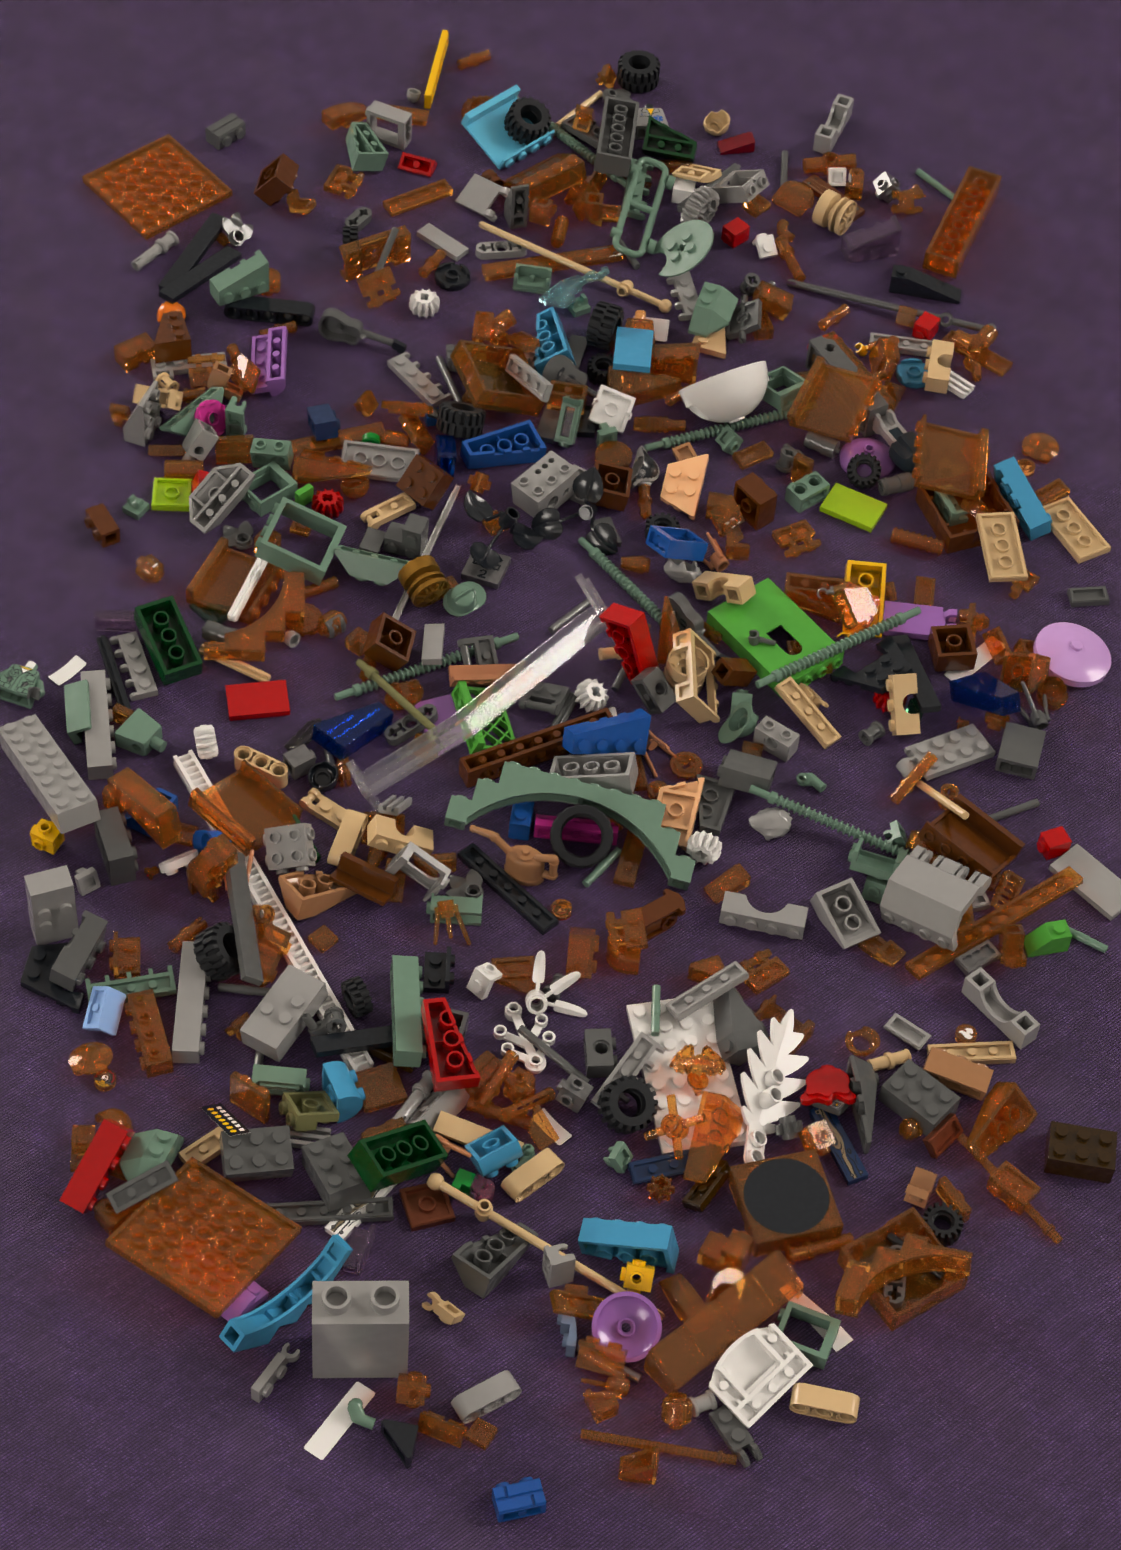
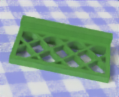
M458 681L451 696L469 753L473 754L502 744V740L506 742L514 740L515 736L500 690L467 686L466 681ZM470 694H474L479 699L476 701ZM486 695L494 696L496 702L489 699ZM482 700L483 702L488 704L490 708L487 709L486 707H484L482 704H480V701ZM475 707L484 714L482 716L475 711ZM491 710H496L498 713H500L501 717L499 718L497 715L491 712ZM488 716L493 721H495V723L491 724L489 721L485 719V717ZM479 723L483 724L489 730L486 732L484 729L480 727ZM499 724L506 732H502L496 726ZM491 731L494 732L496 735L500 737V739L497 740L489 733ZM486 738L494 745H485L486 743L484 739Z

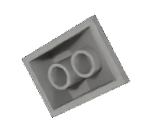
M852 877L816 892L810 900L819 920L843 950L881 934Z

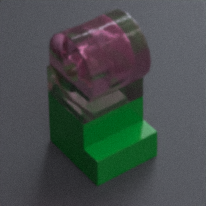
M459 1168L451 1186L478 1202L481 1199H488L492 1202L495 1193L494 1183L480 1175Z

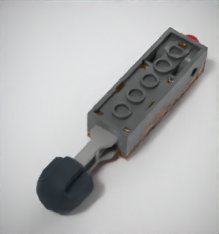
M835 331L809 340L805 367L862 435L868 437L875 433L880 434L890 445L889 457L904 472L915 474L925 470L931 461V452L928 444L920 435L915 434L913 431L907 432L901 426L893 412L895 405L893 397L885 391L882 384H879L873 374L866 369L863 362L854 355L853 351L843 342V339Z

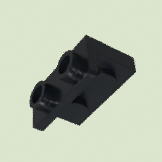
M447 946V953L425 952L423 992L449 994V985H454V972H450V967H455V954H451L450 946Z

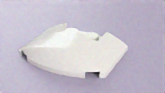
M774 1323L769 1324V1327L755 1328L738 1338L720 1357L708 1387L747 1429L813 1366Z

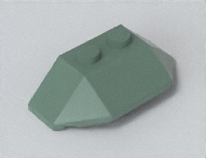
M705 281L694 307L688 333L706 338L711 333L728 326L739 299L725 287Z
M210 387L159 427L160 430L186 437L194 423V415L199 404L205 400H218L222 404L224 388ZM213 414L210 415V422H211V423L214 422V415H213Z
M339 545L334 551L350 576L355 577L359 581H374V584L380 586L388 585L396 580L399 571L409 562L344 545Z
M159 1129L135 1133L119 1162L126 1180L130 1181L166 1160L172 1165L185 1138Z

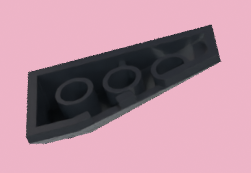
M893 265L889 287L890 293L960 304L961 289L912 267Z

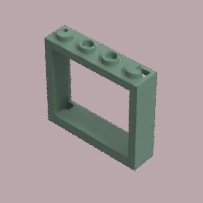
M283 497L280 503H275L266 522L267 525H264L255 546L258 549L255 556L320 586L335 554V548L338 547L347 526ZM281 515L332 538L320 565L268 542Z

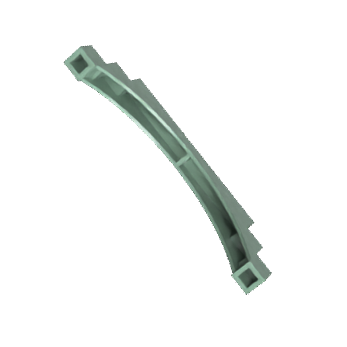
M514 761L504 762L499 783H495L489 778H478L472 800L463 795H451L444 825L464 830L467 824L484 814L508 805L523 802L553 801L594 806L603 812L605 816L628 829L650 850L662 867L668 879V886L688 890L696 860H692L686 855H676L681 832L671 827H661L666 804H662L659 800H647L637 794H625L614 788L606 789L596 783L588 784L581 782L577 778L569 779L555 772H543L537 767L528 768L521 766Z

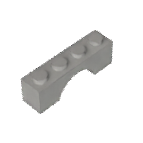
M838 93L832 104L826 124H821L815 133L814 151L826 155L830 154L852 115L854 98Z
M725 891L719 923L802 940L809 907L788 903L778 912L765 913L753 908L745 894Z
M982 967L965 977L961 992L1013 1041L1020 1050L1036 1039L1041 1024L1026 1010L1018 1012L1010 1008L1001 998L996 987V981Z

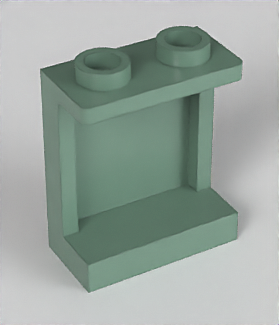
M860 837L858 843H853L847 861L851 862L850 870L888 880L907 856L908 850L900 848L897 858L893 859L863 850L864 838Z

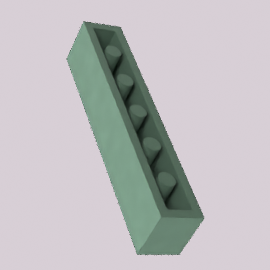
M392 955L390 989L393 1066L420 1067L421 1059L426 1058V1045H422V1042H425L421 1013L424 997H420V994L423 993V981H419L422 978V966H419L418 957Z

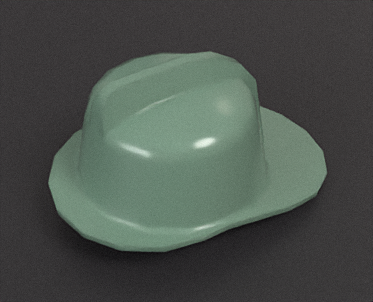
M466 581L451 588L444 595L443 606L449 614L462 617L484 605L486 592L478 583Z
M744 701L739 703L724 722L718 733V739L721 743H731L737 737L748 736L755 730L759 717L753 712L750 702Z

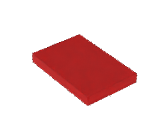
M286 680L225 685L229 721L290 715Z

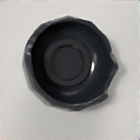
M328 761L313 765L307 775L309 785L320 792L330 791L335 788L339 781L337 766Z

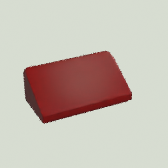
M402 152L398 169L431 177L436 169L437 162L436 160Z

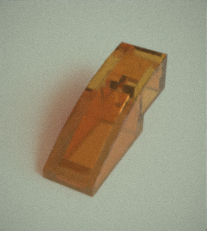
M358 102L337 104L322 110V122L331 130H335L340 126L347 129L350 127L351 122H360L367 118L365 116L367 107Z
M678 1273L659 1281L680 1321H684L691 1335L713 1326L714 1317L700 1295L682 1274Z

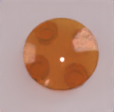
M1031 433L1022 442V453L1025 456L1039 460L1041 463H1049L1050 459L1054 458L1059 452V444L1056 439L1045 433Z
M417 679L390 684L413 706L424 695V689ZM386 693L385 703L389 708L404 710L397 701Z
M89 1042L75 1048L69 1056L68 1063L73 1074L76 1076L95 1073L102 1075L107 1072L113 1058V1053L110 1047L104 1043Z

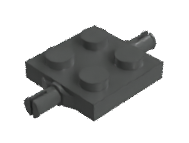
M741 295V303L736 306L730 323L726 326V337L729 341L739 338V343H746V335L748 333L761 329L762 302L759 298L748 301V295Z

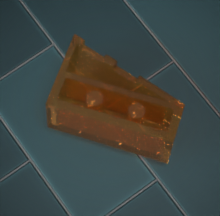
M786 573L784 593L799 608L840 625L844 590L836 592L834 596L832 594L827 595L826 591L822 590L819 593L822 599L817 597V591L820 588L828 590L830 586H833V588L845 585V579Z

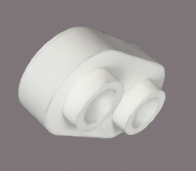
M197 849L190 850L165 860L158 866L161 873H166L167 876L173 875L179 871L178 868L196 865L200 855Z

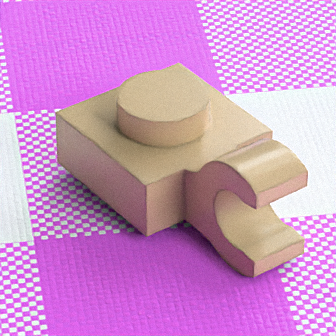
M799 684L800 688L818 709L820 705L826 708L829 707L828 703L823 701L808 685Z
M436 1292L427 1294L432 1299V1305L429 1302L422 1303V1307L425 1310H433L439 1316V1319L448 1325L461 1322L465 1316L464 1312L451 1302L442 1300Z

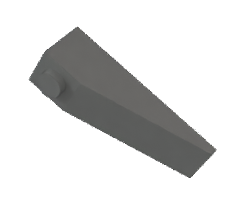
M734 987L713 1000L716 1040L723 1062L741 1066L748 1061L747 1050L749 1048L756 1055L759 1053L757 1032L762 1030L768 1039L769 1036L765 1025L756 1018L755 1012L745 1004L743 997Z
M851 1055L849 1056L846 1073L850 1080L849 1089L856 1094V1102L851 1105L863 1152L868 1154L872 1141L879 1076L878 1073H874L872 1064Z
M519 1222L516 1224L538 1237V1233L523 1223ZM503 1228L499 1230L498 1234L493 1236L485 1235L480 1241L465 1243L452 1254L451 1258L464 1286L484 1299L497 1287L532 1244Z

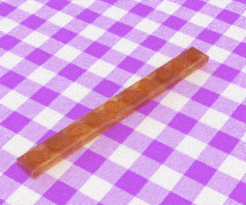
M1068 866L958 931V947L954 952L947 948L943 949L936 944L907 961L905 969L920 981L952 962L956 957L989 940L1083 884V877Z

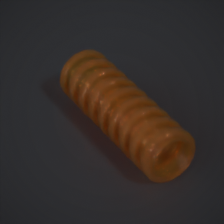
M898 527L893 528L890 538L891 543L896 542L897 545L902 544L904 547L907 545L908 548L914 547L915 550L917 548L920 551L926 550V553L931 552L933 555L937 553V556L942 554L945 544L943 539L940 541L938 538L932 539V536L927 537L925 534L921 536V533L915 534L914 531L910 533L909 530L903 531V528L900 530Z

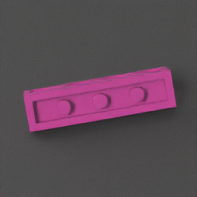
M536 814L534 837L550 839L551 827L557 816ZM573 818L563 828L562 840L601 843V830L593 820ZM611 822V827L613 828L612 845H617L619 824L617 822Z

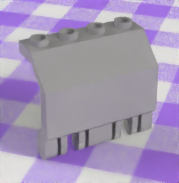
M917 845L888 879L880 903L881 918L889 924L901 927L906 932H912L920 936L923 940H929L943 949L947 948L954 952L958 947L957 930L962 916L977 896H982L991 884L992 878L976 871L967 881L965 878L969 873V867L944 858L941 855H938L934 862L929 864L933 857V852Z

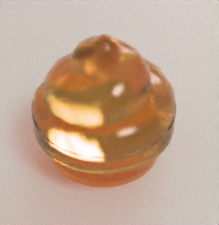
M903 1119L899 1126V1135L903 1136L905 1140L910 1141L923 1134L919 1123L915 1119Z

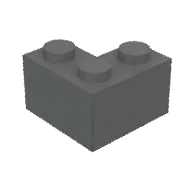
M410 513L405 525L391 521L384 536V551L413 559L420 557L428 543L429 518Z

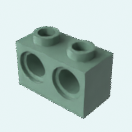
M253 438L250 449L253 467L261 468L275 461L283 470L291 469L294 458L291 441Z
M816 471L809 475L806 474L800 480L792 482L787 486L785 501L798 513H801L824 500L829 494L830 484Z

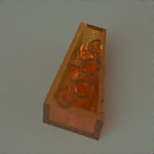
M701 343L653 344L650 373L622 371V374L694 384L696 383Z
M129 767L107 779L110 796L122 805L163 850L184 837L176 805Z

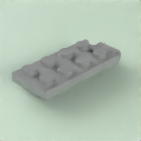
M970 724L905 747L904 752L908 757L901 759L897 763L896 768L908 783L916 781L921 774L928 781L992 758L996 751L976 726Z

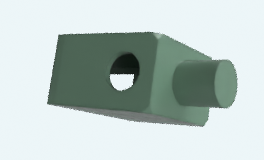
M140 708L115 732V744L117 747L141 756H147L152 749L163 752L167 746V742L162 739L161 725Z

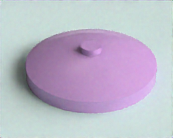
M1068 622L1053 623L1044 627L1035 639L1033 652L1038 665L1051 678L1065 685L1073 687L1094 686L1106 677L1111 667V654L1106 644L1098 635L1083 626Z

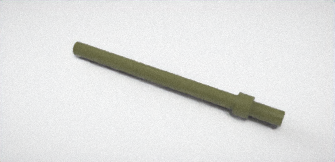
M362 659L356 661V665L369 680L376 682L433 735L438 733L439 728L385 681L373 666H369Z

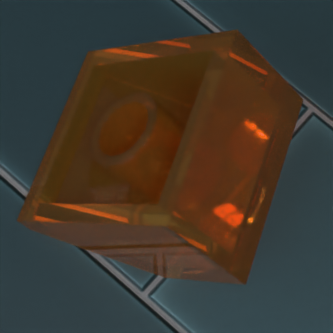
M1005 651L998 690L1024 693L1021 682L1024 681L1029 693L1032 694L1048 678L1051 658L1035 653Z

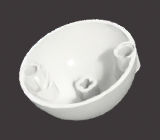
M766 361L744 365L701 380L681 389L679 394L686 408H689L690 411L700 418L718 423L729 422V424L743 420L746 415L759 405L766 392L768 381H770Z

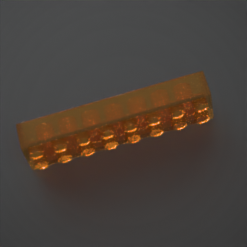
M972 166L968 167L925 252L922 268L956 279L999 193L1002 176Z

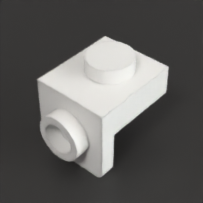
M761 233L752 241V245H756L759 259L776 257L778 255L773 234Z
M486 962L475 967L466 988L483 1000L488 997L494 981L501 979L503 974L494 965Z

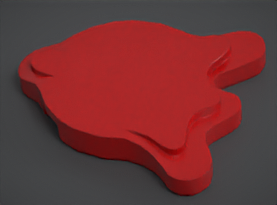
M823 1065L806 1077V1091L801 1095L800 1102L804 1106L814 1103L829 1106L833 1103V1100H840L845 1104L852 1105L856 1102V1094L849 1089L850 1080L846 1072L832 1065Z

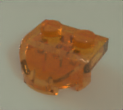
M787 181L780 186L771 200L776 205L801 218L808 207H813L814 193L809 186L801 182Z

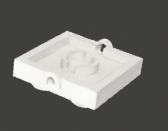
M601 384L596 398L593 399L591 404L593 406L587 420L598 425L607 422L609 427L615 426L618 433L622 434L627 421L632 417L631 411L636 398Z

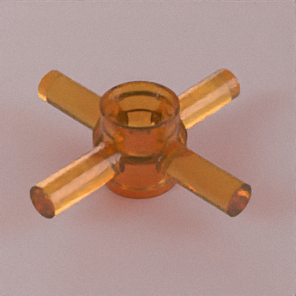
M671 1094L667 1096L669 1114L662 1119L661 1127L644 1132V1138L648 1141L666 1135L672 1139L674 1158L681 1160L684 1158L681 1140L688 1135L689 1127L706 1122L707 1118L704 1113L686 1119L679 1116L676 1096Z

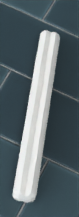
M257 557L227 614L229 621H238L268 563L267 561Z

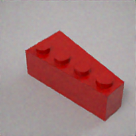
M613 603L599 615L601 622H605L608 627L605 630L608 637H612L616 644L613 647L616 654L623 659L621 664L630 683L645 668L658 666L644 612Z
M446 998L423 999L421 1013L434 1092L478 1087L481 1079L480 1074L474 1066L472 1056L466 1048L464 1038L458 1030L456 1020Z
M104 1119L59 1201L83 1214L92 1211L98 1202L96 1197L100 1190L103 1191L109 1182V1175L118 1166L121 1160L120 1157L129 1146L135 1131L113 1119Z

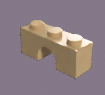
M933 339L932 346H928L926 357H929V359H926L924 370H927V372L924 371L922 382L925 383V391L947 393L954 342Z
M705 571L692 581L696 599L712 601L716 597L725 594L727 603L743 605L756 594L752 576Z
M916 673L888 675L886 690L889 691L890 699L887 700V709L891 712V720L888 723L889 731L892 732V736L921 734L919 714H910L903 708L904 698L909 694L918 693Z
M376 814L367 825V846L397 854L411 841L429 855L434 851L433 830L414 825L406 835H402L396 828L395 819ZM412 854V856L410 857L418 861H423L414 854Z

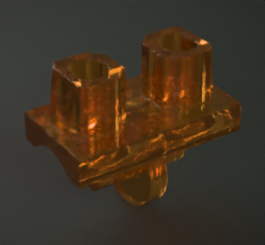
M970 603L969 609H959V620L966 623H958L957 625L970 624L975 642L977 630L982 631L988 628L990 620L984 613L979 614L975 611L976 603Z

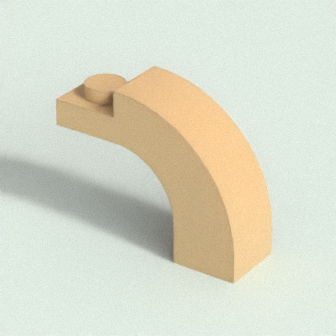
M135 384L132 403L138 404L150 386ZM158 388L160 390L159 403H161V408L180 411L183 392L174 389Z

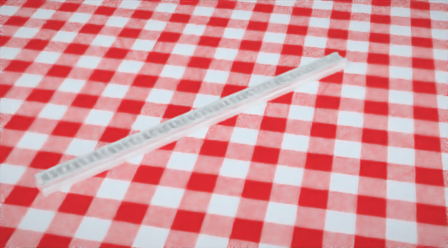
M188 750V754L179 757L177 755L173 756V765L210 830H220L226 840L232 841L228 848L244 854L247 868L250 848L193 750ZM253 856L249 878L251 901L287 964L326 983L328 997L316 1012L318 1018L322 1020L328 1008L339 1007L342 1009ZM343 1010L346 1022L345 1032L354 1031V1027ZM367 1051L340 1054L348 1069L355 1070L357 1078L374 1071V1062Z

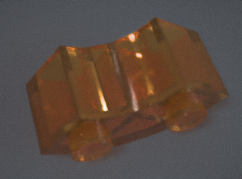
M223 833L218 837L211 838L207 842V846L198 854L189 867V880L203 896L221 886L225 874L238 863V850Z
M269 922L258 939L264 982L259 987H265L268 982L272 983L278 972L275 969L282 955H287L292 945L289 943L292 934Z

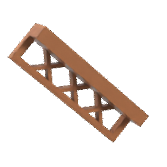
M528 663L450 665L448 667L450 687H455L458 681H466L467 686L528 685L533 679V672L529 673Z

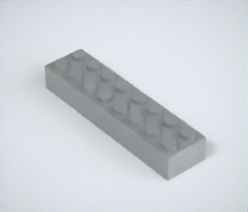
M36 714L26 716L21 720L7 723L0 727L1 748L61 834L101 820L97 799Z

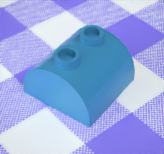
M331 1061L323 1063L322 1090L326 1091L340 1113L339 1121H337L338 1124L355 1116L361 1110L366 1096L363 1088H357L355 1085L358 1082L355 1070H349L342 1061Z
M504 1125L464 1145L466 1151L472 1154L470 1159L478 1173L482 1177L486 1176L487 1178L495 1177L499 1173L498 1169L505 1165L508 1168L514 1167L518 1164V1159L523 1156L518 1140Z

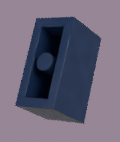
M329 403L306 407L308 425L316 441L339 437L338 430L341 429L339 418L336 419L335 410L331 409Z

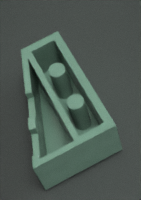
M351 122L345 140L352 171H383L389 153L367 122Z
M260 250L254 252L255 255L251 258L239 261L240 264L232 269L229 267L209 279L210 294L219 306L269 291V262Z

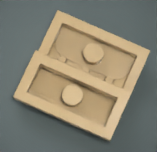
M691 164L689 167L681 165L672 173V176L709 183L721 177L722 173L721 169Z

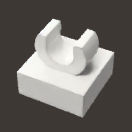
M828 168V184L831 186H846L847 168Z

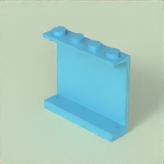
M517 84L465 113L461 121L464 128L499 170L511 167L516 160L521 161L528 153H535L540 146L548 145L553 140L552 137L555 133V130L548 131L545 135L528 145L525 143L519 144V141L516 140L515 142L512 140V136L509 137L508 131L504 128L506 126L504 120L512 103L518 99L517 96L521 89ZM522 118L525 122L533 124L530 120Z

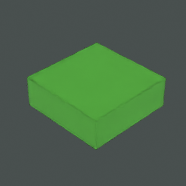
M308 483L295 491V502L303 506L310 503L314 495V487Z

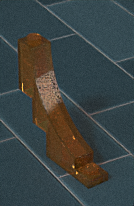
M284 572L282 590L270 610L254 623L239 630L225 633L224 642H204L203 660L264 662L265 642H284L285 622L304 623V572Z

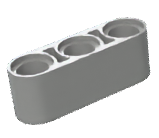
M505 1370L460 1393L453 1398L451 1405L462 1423L468 1424L514 1400L521 1394L522 1390L510 1371Z

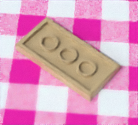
M1069 496L1043 506L1046 513H1049L1052 518L1051 531L1078 564L1110 552L1111 546Z
M1014 512L977 513L975 518L989 582L1027 581L1028 573Z

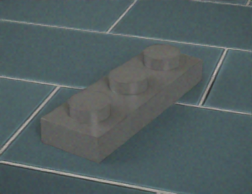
M166 1160L109 1191L106 1195L118 1215L179 1180L169 1161Z

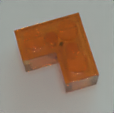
M570 927L566 975L577 971L581 973L580 978L591 979L592 973H596L597 960H593L594 952H598L599 935H595L596 929Z
M734 1228L728 1238L722 1233L710 1230L698 1252L697 1263L738 1282L750 1261L754 1238L748 1233Z

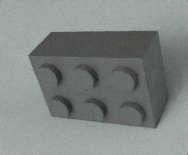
M118 806L99 810L101 820L94 822L95 838L111 886L135 881L136 871H139L136 860L138 855L135 846H132L130 843L132 842L130 830L125 828L127 823L124 813L120 814Z
M910 1059L881 1086L878 1098L880 1102L925 1136L949 1113L955 1114L957 1112L961 1097Z
M289 1125L248 1129L251 1133L229 1136L224 1131H221L219 1140L224 1183L292 1177L294 1163Z
M344 1132L302 1146V1165L329 1212L371 1197V1192L347 1156L353 1148Z

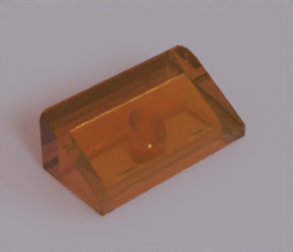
M1000 626L982 634L995 665L1017 662Z

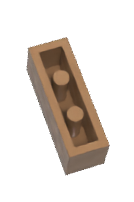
M931 1047L923 1070L947 1088L980 1101L983 1100L987 1093L994 1072L985 1064H976L968 1061L964 1056H955L943 1048Z

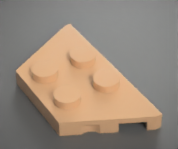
M709 454L670 463L667 466L660 499L667 505L673 506L678 512L682 511L687 514L691 520H695Z
M703 777L698 778V781L690 783L684 781L673 786L660 787L657 800L661 801L662 804H666L661 827H671L681 832L678 846L685 851L687 850V841L692 835L705 783V778Z

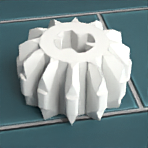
M423 288L421 291L415 290V293L411 294L409 308L413 315H418L419 318L425 316L426 319L428 316L434 317V314L438 313L440 299L436 292H431L430 289L426 291Z
M590 678L585 679L576 687L577 690L574 695L577 698L575 702L580 703V708H585L586 713L598 711L607 704L609 696L606 693L608 689H604L602 687L603 683L599 684L597 678L593 680Z
M206 724L195 727L193 732L198 757L206 760L217 757L219 752L214 727Z
M704 830L701 833L696 831L687 841L686 853L690 854V858L695 859L697 863L702 862L706 865L708 862L713 864L721 855L722 842L718 841L719 837L713 836L712 832L708 834Z

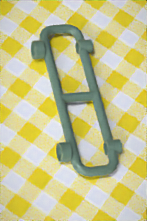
M641 157L637 160L636 164L632 163L629 170L632 177L616 227H612L609 237L613 238L612 245L616 251L633 258L642 257L645 252L653 254L657 241L651 239L650 236L664 189L671 191L676 177L669 175L668 167L663 162L650 157ZM643 164H649L662 171L652 207L632 200ZM630 207L650 214L638 251L623 247L619 243Z

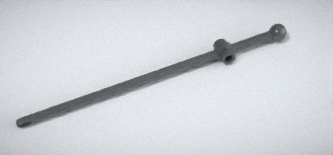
M788 279L787 281L795 282L796 285L786 283L791 287L920 317L924 313L923 310L793 279ZM928 312L941 318L940 325L943 327L954 325L983 332L988 338H992L996 334L997 326L993 323L981 325L953 318L950 313H942L940 315ZM945 317L949 318L947 323H944Z

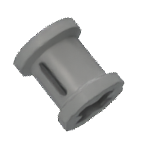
M710 1389L706 1390L705 1394L694 1398L692 1396L687 1398V1404L693 1417H698L699 1413L709 1409H717L716 1398Z

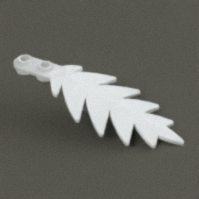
M793 1009L788 1010L781 1023L775 1017L771 1018V1042L762 1030L757 1032L761 1060L751 1048L747 1050L753 1082L745 1072L740 1074L746 1106L741 1107V1114L747 1125L743 1158L745 1164L752 1170L765 1161L766 1135L776 1132L775 1124L771 1123L778 1121V1118L788 1116L800 1107L799 1102L782 1101V1099L806 1085L805 1079L785 1077L798 1070L809 1060L807 1056L789 1054L804 1037L803 1033L793 1032Z

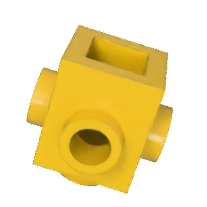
M43 818L40 819L37 825L34 824L30 830L32 846L52 855L56 853L65 841L64 834L59 832L55 824Z
M633 1259L632 1262L627 1261L626 1267L621 1268L619 1279L623 1281V1288L641 1294V1291L651 1293L655 1266L646 1265V1261L641 1259ZM636 1274L640 1275L639 1278H634L633 1276Z

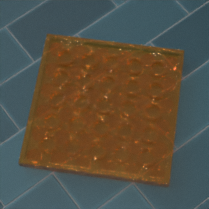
M170 134L82 176L83 183L146 240L233 196L232 189Z
M191 1157L175 1173L179 1181L146 1200L106 1239L105 1246L218 1319L301 1233L302 1227L194 1157Z

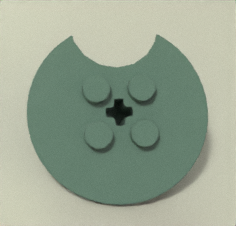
M690 220L673 227L664 234L656 244L653 254H665L667 260L665 267L658 275L662 277H675L697 266L712 247L714 241L712 227L702 220Z

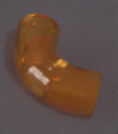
M506 308L492 319L487 328V338L497 349H504L508 346L510 337L506 331L517 324L514 315L509 309Z
M990 325L983 326L978 334H969L957 329L951 342H954V347L959 350L977 353L988 349L998 337V331Z

